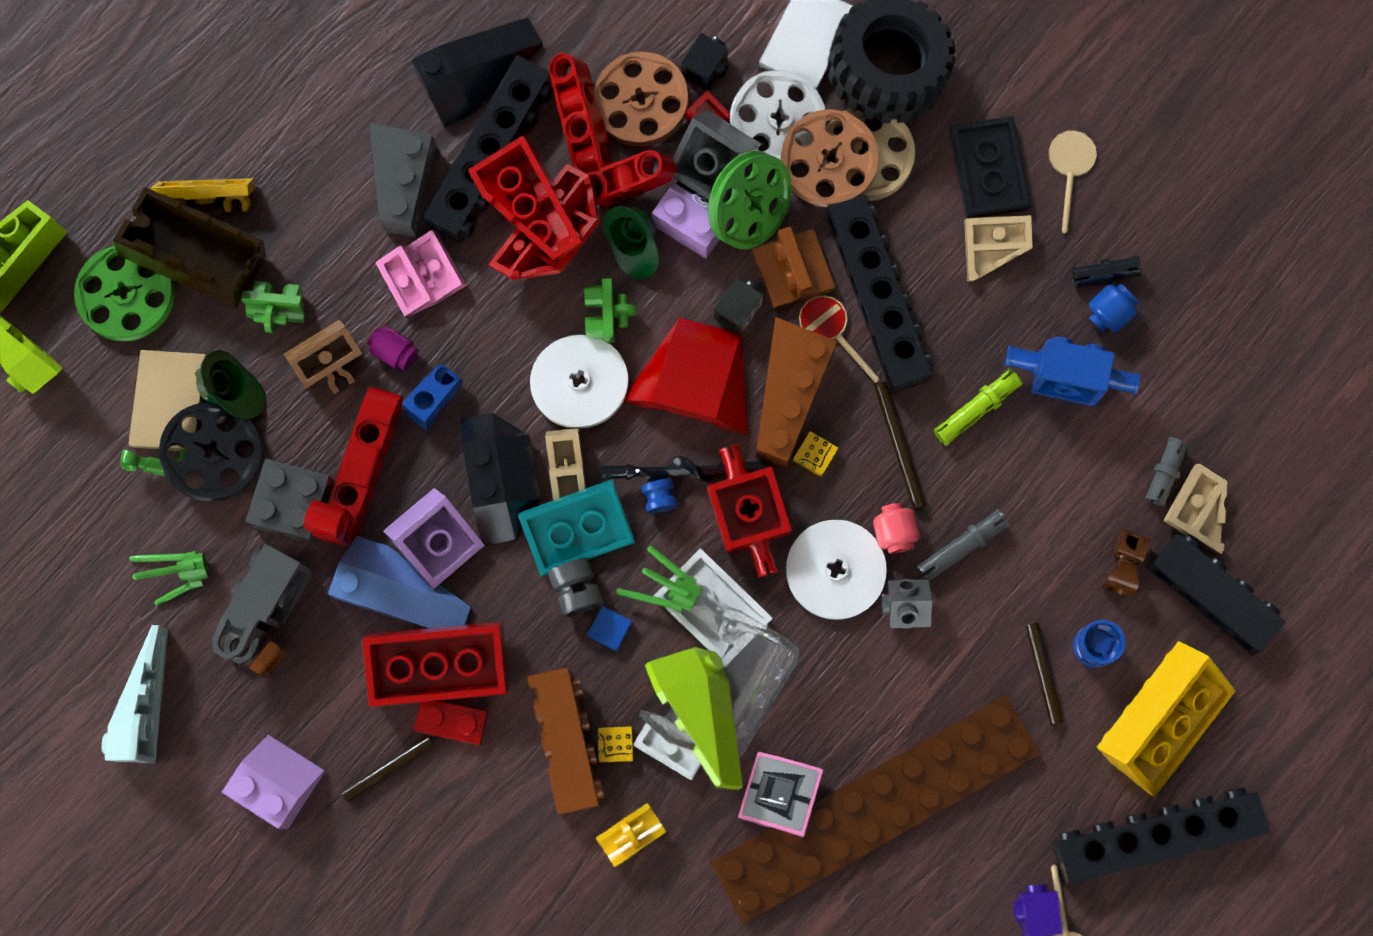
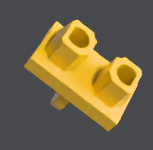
M646 803L596 837V840L607 854L613 866L616 867L666 833V830L649 804Z

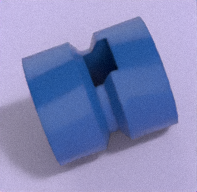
M1096 620L1083 627L1074 636L1072 643L1073 653L1077 660L1090 668H1101L1116 661L1123 654L1126 645L1125 635L1121 628L1108 620Z

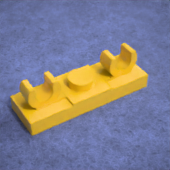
M254 178L159 181L150 189L175 199L186 206V199H195L196 204H209L215 202L214 199L217 197H226L223 204L226 212L233 210L232 200L237 199L242 203V210L245 212L250 208L251 201L248 196L255 190Z

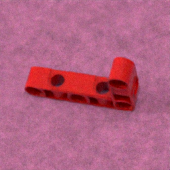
M566 53L555 55L549 64V74L572 165L589 174L592 178L596 204L605 207L613 206L672 181L676 174L674 160L653 150L643 151L627 159L612 163L608 149L610 144L601 110L597 107L592 88L594 84L592 83L587 64ZM571 66V71H570V73L567 75V71H568L569 67ZM585 125H587V130L583 135V128L585 127ZM659 161V168L656 173H653L654 165ZM603 184L602 193L598 196L599 187Z
M371 386L368 388L328 503L313 500L306 511L304 529L313 534L314 537L349 548L355 537L359 535L401 413L403 396ZM371 429H378L379 437L372 443H366L364 440L366 433ZM352 490L357 491L356 502L349 506L344 505L343 498L345 494Z

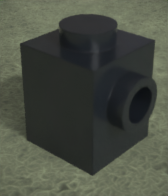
M700 33L681 62V73L684 78L709 91L717 77L722 79L730 66L728 48L725 43L715 36L708 37Z

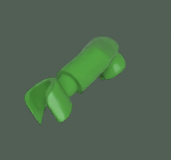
M123 449L120 464L124 470L137 471L138 468H141L143 472L165 476L160 465V459L139 457ZM185 449L179 452V458L170 460L175 462L183 460L186 456Z

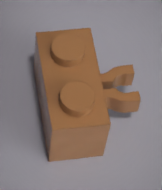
M338 320L284 353V356L305 388L327 376V384L333 394H336L339 390L334 383L336 378L332 372L336 370L340 376L346 378L349 384L355 382L354 378L342 366L361 355L362 352L344 324Z

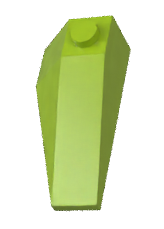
M0 315V364L10 376L6 381L21 393L27 389L34 394L63 368L54 358Z
M694 647L648 662L645 668L657 696L662 704L669 702L679 717L675 724L680 732L685 730L696 745L693 752L714 785L718 788L739 790L743 785L729 680L723 669L724 663L721 657L714 651Z

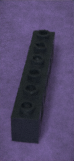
M516 55L424 214L423 219L429 229L437 231L439 234L459 244H462L465 237L469 238L473 234L477 225V220L475 219L481 209L486 210L490 203L482 197L476 184L468 181L471 177L468 169L489 157V155L484 154L487 148L494 146L500 150L519 137L524 136L528 128L532 129L539 117L538 109L542 102L546 103L549 101L554 91L548 70ZM526 93L530 95L526 101L520 102L515 100L519 94ZM505 120L515 122L510 128L500 127V124ZM460 200L468 202V205L462 210L453 209L454 204Z
M865 195L828 206L826 219L891 394L928 382L932 375L931 371L934 370L933 360L928 351L924 352L920 343L923 340L922 331L918 322H912L909 311L912 310L911 302L906 292L901 293L897 282L900 281L898 267L895 262L890 263L886 253L889 251L887 238L884 233L879 234L875 224V222H878L875 206L873 203L868 204ZM861 229L866 232L867 237L856 239L851 235V231ZM866 258H872L878 263V267L868 269L863 266L861 261ZM879 287L884 288L889 292L890 296L885 299L877 298L873 294V290ZM894 317L898 319L901 326L897 329L888 328L884 323V319ZM906 347L911 351L912 357L901 359L896 355L895 349Z
M1245 787L1224 792L1226 799L1213 801L1212 796L1191 800L1193 807L1180 810L1179 804L1159 808L1160 815L1147 818L1146 812L1125 817L1127 824L1114 827L1113 821H1107L1092 825L1094 832L1081 835L1079 829L1060 833V840L1051 842L1062 883L1071 884L1268 834L1270 830L1259 793H1247ZM1223 808L1229 810L1232 816L1231 824L1228 827L1222 826L1218 819L1219 812ZM1190 816L1194 817L1199 824V830L1194 836H1191L1185 829V822ZM1156 825H1161L1166 832V838L1161 844H1157L1152 838V829ZM1123 833L1129 834L1133 840L1132 849L1127 853L1123 852L1118 846V839ZM1090 841L1095 842L1100 849L1099 857L1095 861H1090L1085 855V846Z

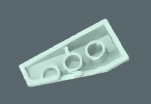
M152 625L110 720L108 732L104 734L102 739V752L105 754V760L156 762L168 636L167 628L159 625Z

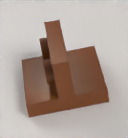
M790 226L778 230L777 241L752 249L773 311L835 291V285L814 228L793 235Z

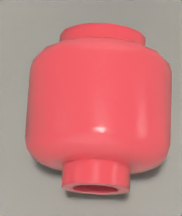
M901 503L883 506L881 508L882 513L873 520L878 546L881 549L888 550L889 554H897L914 549V543L920 539L915 512L909 508H902Z

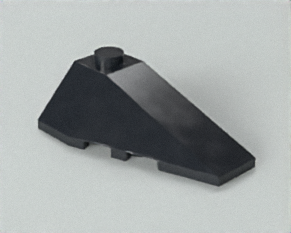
M526 17L437 46L411 59V62L443 126L446 127L474 113L480 107V103L491 92L494 93L497 90L516 55L528 60L543 44L530 19Z

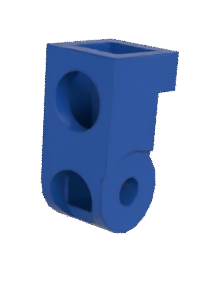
M439 364L402 403L404 414L428 431L435 423L437 415L457 394L462 386L463 379L443 364Z

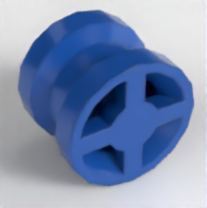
M673 479L657 480L641 486L642 494L647 497L648 502L645 507L648 514L668 511L679 506L677 498L672 493L674 488Z

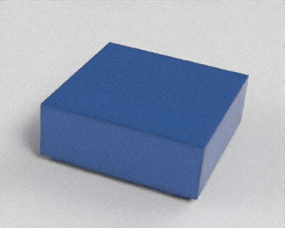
M602 606L587 637L617 652L632 621Z

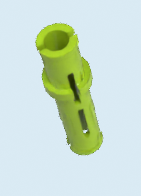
M1008 369L989 386L984 385L980 388V393L933 430L938 440L947 447L956 437L965 432L987 412L999 408L1002 405L1001 402L1008 395L1023 385L1019 376L1012 369Z

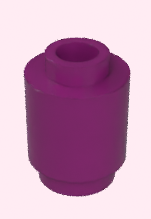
M384 326L382 329L376 328L368 340V345H370L369 353L396 370L399 368L404 371L408 370L419 352V349L414 346L413 341L389 326Z

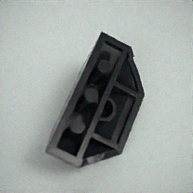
M494 413L462 418V448L473 511L481 541L485 546L516 541L523 529L518 513L534 508L541 502L530 436Z

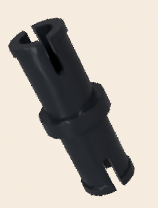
M1133 256L1114 261L1102 259L1098 264L1077 268L1072 267V275H1075V277H1072L1074 286L1079 288L1080 286L1102 282L1105 285L1113 283V280L1134 276L1139 277L1142 273L1141 269H1138L1141 266L1139 257Z

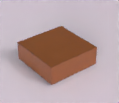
M269 641L249 668L260 676L268 677L285 656L287 650L279 644Z

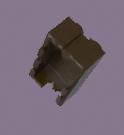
M144 187L132 206L134 220L131 222L125 219L112 240L118 256L237 309L242 300L243 291H247L266 257L264 241L226 222L210 217V215L195 208H190L164 194H159Z

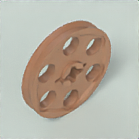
M633 52L612 61L599 75L593 91L597 107L602 113L607 134L614 140L633 147H648L670 138L683 124L686 118L684 113L689 107L687 84L681 71L667 58L651 52ZM630 64H638L641 66L642 71L639 76L631 78L625 75V68ZM663 70L673 75L671 81L664 85L658 84L655 81L656 74ZM613 85L619 89L618 96L611 100L605 99L602 96V91L607 86ZM643 93V96L646 98V104L639 105L638 101H636L637 95ZM675 99L681 104L679 110L675 113L665 112L663 105L667 100ZM622 114L627 117L626 125L618 129L610 125L611 118L614 115ZM647 121H653L658 125L657 131L648 136L641 133V125Z
M831 109L815 111L798 120L787 133L781 152V161L786 165L792 181L790 184L792 185V191L804 201L820 207H828L863 195L874 179L879 159L878 147L869 128L857 117L844 111ZM830 120L839 121L843 126V131L838 135H831L826 132L825 124ZM801 131L810 133L813 137L812 144L806 147L798 145L795 141L796 134ZM857 139L865 141L868 145V151L862 155L855 154L850 147L852 141ZM839 145H841L836 152V164L833 162H829L827 165L825 164V166L820 172H818V170L821 169L823 164V153L829 155L831 154V152H834ZM796 162L806 164L809 173L802 178L795 177L790 170L792 164ZM857 170L863 174L864 182L861 185L853 186L847 182L846 174L849 171ZM820 182H829L834 187V193L829 197H822L817 193L816 186Z

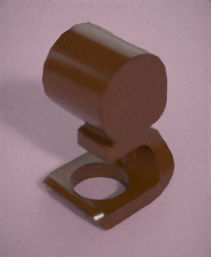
M1125 529L1121 531L1113 550V556L1117 557L1118 563L1115 570L1102 582L1101 588L1126 597H1131L1135 594L1139 586L1136 565H1141L1144 561L1150 538Z

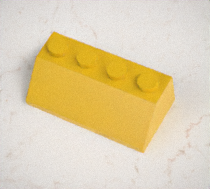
M1178 641L1173 649L1166 654L1163 662L1153 675L1146 680L1143 688L1133 701L1124 709L1123 714L1113 727L1104 735L1097 748L1113 766L1147 793L1156 797L1235 693V689L1209 656Z

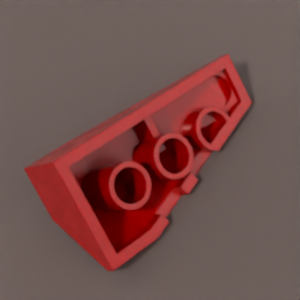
M524 136L519 137L468 169L482 197L554 261L583 245L545 164L536 148Z

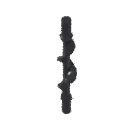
M681 456L671 458L666 467H637L628 463L626 465L601 466V479L630 480L635 477H643L649 482L667 479L671 475H694L699 482H709L715 476L727 474L723 461L718 465L696 466L689 458ZM766 461L744 462L747 472L767 468Z

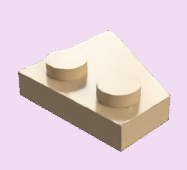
M1031 216L966 218L964 220L967 282L979 279L1033 248Z
M1201 464L1194 465L1163 521L1182 534L1190 536L1216 555L1222 554L1224 544L1221 543L1222 524L1225 523L1226 519L1224 500L1227 497V481Z

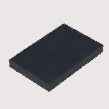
M1014 117L950 125L949 132L966 218H980L1030 210L1031 203Z

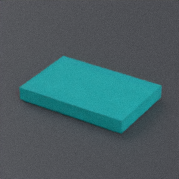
M612 479L518 513L541 577L548 575L547 572L561 564L581 558H588L589 560L635 543Z

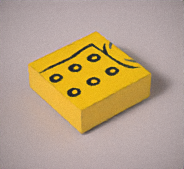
M810 431L793 461L817 476L822 477L838 451V447Z
M632 727L598 728L599 763L633 761Z

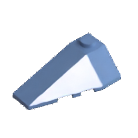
M359 536L355 537L339 561L328 595L336 600L426 629L466 625L471 611L469 605L439 584L433 589L409 561L392 548Z

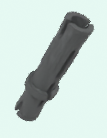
M996 509L975 526L973 524L967 526L965 533L920 564H917L918 572L923 573L921 575L922 578L931 582L933 578L976 548H984L987 545L986 541L1010 526L1007 519H1002L1005 517L999 509Z

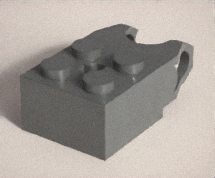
M264 544L262 549H257L253 553L248 564L251 568L245 578H240L234 585L231 592L233 598L220 619L212 639L214 653L239 665L255 657L273 628L281 630L314 573L300 562L267 544ZM227 634L223 651L220 647V640ZM236 638H239L237 648L232 651L233 642ZM248 646H250L249 651L246 655L238 657L243 652H245Z

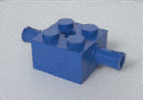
M1065 337L1048 338L1042 349H1039L1038 352L1009 345L1004 361V366L1033 371L1030 393L1093 407L1104 396L1108 388L1135 395L1141 378L1139 373L1135 374L1112 369L1115 353L1106 351L1105 347L1097 344H1087L1086 347L1073 344L1071 339Z

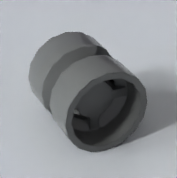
M588 558L576 559L561 564L547 572L553 590L560 592L557 602L563 618L587 612L604 603L598 585L591 583L594 574ZM580 587L581 591L574 594L572 590Z

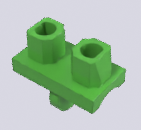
M602 279V285L584 288L585 307L603 308V317H585L586 337L604 339L609 344H615L614 317L618 318L620 328H627L628 318L637 315V307L628 304L626 294H619L618 304L614 305L612 279Z
M255 281L251 291H243L241 299L245 303L247 318H254V322L264 323L265 332L274 333L277 324L287 325L288 322H305L306 312L301 286L287 284L284 286L282 294H273L271 284Z

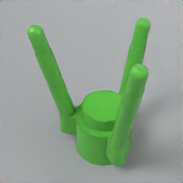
M649 546L647 548L648 552L681 580L676 579L673 582L648 568H643L642 572L658 583L670 588L668 597L672 598L673 601L620 588L616 590L618 595L668 607L681 613L683 608L688 611L692 610L702 587L696 585L697 580L683 572L653 546Z
M196 551L181 554L132 555L129 558L131 562L179 561L174 566L133 574V579L139 580L178 573L181 581H188L183 586L155 600L156 606L170 601L191 589L202 587V580L210 577L204 553L197 554Z

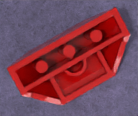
M566 164L553 182L584 244L600 223L592 178L589 174ZM516 228L488 265L512 280L560 274L581 246L554 261L522 231Z

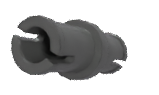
M1168 438V443L1160 463H1156L1153 471L1155 475L1148 493L1145 495V500L1149 502L1153 500L1152 503L1159 506L1166 505V500L1174 480H1179L1181 475L1178 470L1189 448L1187 442L1181 444L1182 440Z

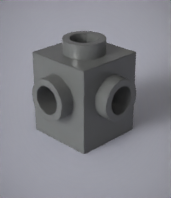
M902 579L888 581V594H882L881 606L882 614L889 617L890 628L931 627L932 596L929 580Z

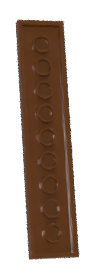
M1004 695L815 802L804 837L771 827L714 859L710 864L742 923L745 924L1041 754L1008 697Z

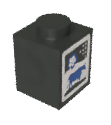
M735 278L714 307V318L735 332L742 334L762 305L763 295L760 293V288L749 280H744L743 282Z

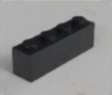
M1179 533L1172 537L1146 569L1251 656L1261 653L1286 623L1279 616L1281 614L1279 609L1270 602H1262L1253 595L1254 590L1248 583L1241 579L1235 580L1226 572L1227 567L1221 561L1214 557L1209 558L1199 550L1201 548L1200 545L1188 535L1182 536Z

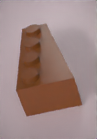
M775 317L756 457L787 469L834 354L837 341Z
M568 667L527 676L529 688H534L536 699H534L533 706L539 726H542L543 729L541 742L546 760H549L550 764L548 773L558 815L599 807V799L605 798L601 777L594 778L592 765L598 764L594 744L588 745L585 731H589L591 728L587 710L580 711L578 698L584 697L580 677L574 678L573 673Z

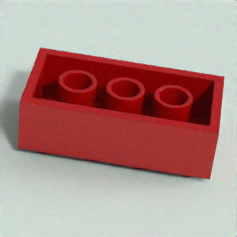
M503 621L374 633L362 638L369 707L506 694L509 690Z

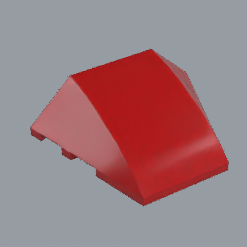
M679 317L627 391L623 402L650 410L657 408L716 424V428L747 436L742 334Z

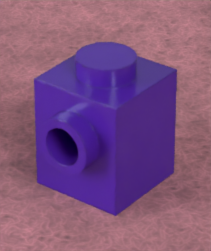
M1047 884L1027 885V892L1017 893L1018 901H1013V912L1015 921L1021 922L1023 936L1062 934L1058 891H1048Z

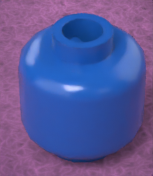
M1111 284L1107 285L1089 302V309L1093 313L1089 319L1101 332L1108 328L1111 332L1118 333L1137 316L1138 310L1136 305L1139 302L1122 284L1117 287Z

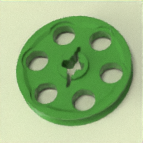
M749 151L734 158L721 171L713 185L708 202L710 227L718 239L737 249H751L763 244L778 230L786 217L792 197L791 176L786 165L780 159L762 151ZM752 163V172L747 178H745V169L749 164ZM772 169H775V176L770 183H767V176ZM732 188L730 199L724 203L723 197L725 192ZM777 198V204L775 208L773 209V211L769 212V205L771 201ZM734 217L733 227L726 232L727 222ZM756 222L755 232L753 235L748 236L750 226Z
M111 246L96 253L82 267L75 283V305L83 321L99 335L115 341L138 340L156 331L168 318L175 300L174 281L157 273L149 278H143L140 276L142 266L126 259L122 269L118 271L110 270V260L118 256L115 246ZM93 278L101 279V289L94 294L87 293V282ZM124 286L132 290L127 293V299H123L118 295L122 293V287ZM152 293H163L164 301L159 307L152 308L148 305V298ZM99 308L109 309L110 315L107 321L100 324L94 322L93 316L96 310ZM131 315L140 316L141 323L137 329L131 331L125 329L124 323L127 317Z

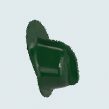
M624 206L614 207L607 211L603 218V230L620 268L632 278H649L656 272L660 259L658 247L654 240L656 236L654 220L647 212L638 209L636 206L629 208Z
M216 350L211 351L204 357L201 368L195 372L196 386L201 397L207 402L219 404L225 411L236 418L248 420L258 416L265 405V393L255 376L229 352Z

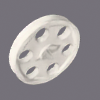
M781 70L766 71L755 75L741 87L731 106L730 124L751 138L755 136L765 137L768 140L769 148L762 152L781 160L783 143L791 127L803 116L815 111L825 110V106L816 89L801 76ZM759 83L769 84L772 87L773 95L769 98L760 96L756 89ZM791 87L801 89L804 94L803 101H792L788 96V89ZM780 102V118L785 119V121L782 122L778 129L776 120L771 117L777 112ZM742 107L751 108L755 113V120L752 122L743 121L739 116V109ZM801 131L796 134L795 141L798 145L806 147L812 144L813 137L810 133Z

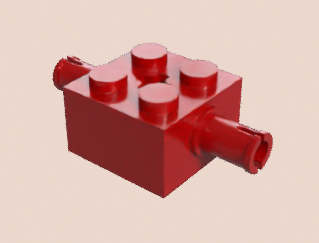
M731 445L730 449L734 460L731 459L728 447L719 450L728 478L725 481L708 485L707 493L726 554L745 548L750 550L758 573L757 576L762 578L767 576L764 562H766L769 575L779 572L770 543L774 539L790 535L792 530L772 466L754 472H747L740 451V445ZM745 503H749L751 508H757L753 518H748L747 514L741 515L740 512L743 511Z

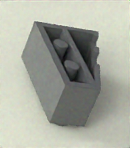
M369 123L379 221L385 232L417 238L438 149L433 135Z

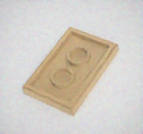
M140 350L128 444L130 447L159 449L163 430L172 417L186 407L203 402V398L197 390L195 372L201 368L203 359L206 356L205 354ZM188 417L182 422V427L186 432L195 433L199 431L200 421L195 417ZM174 445L168 448V450L181 451L182 449H184L179 445Z

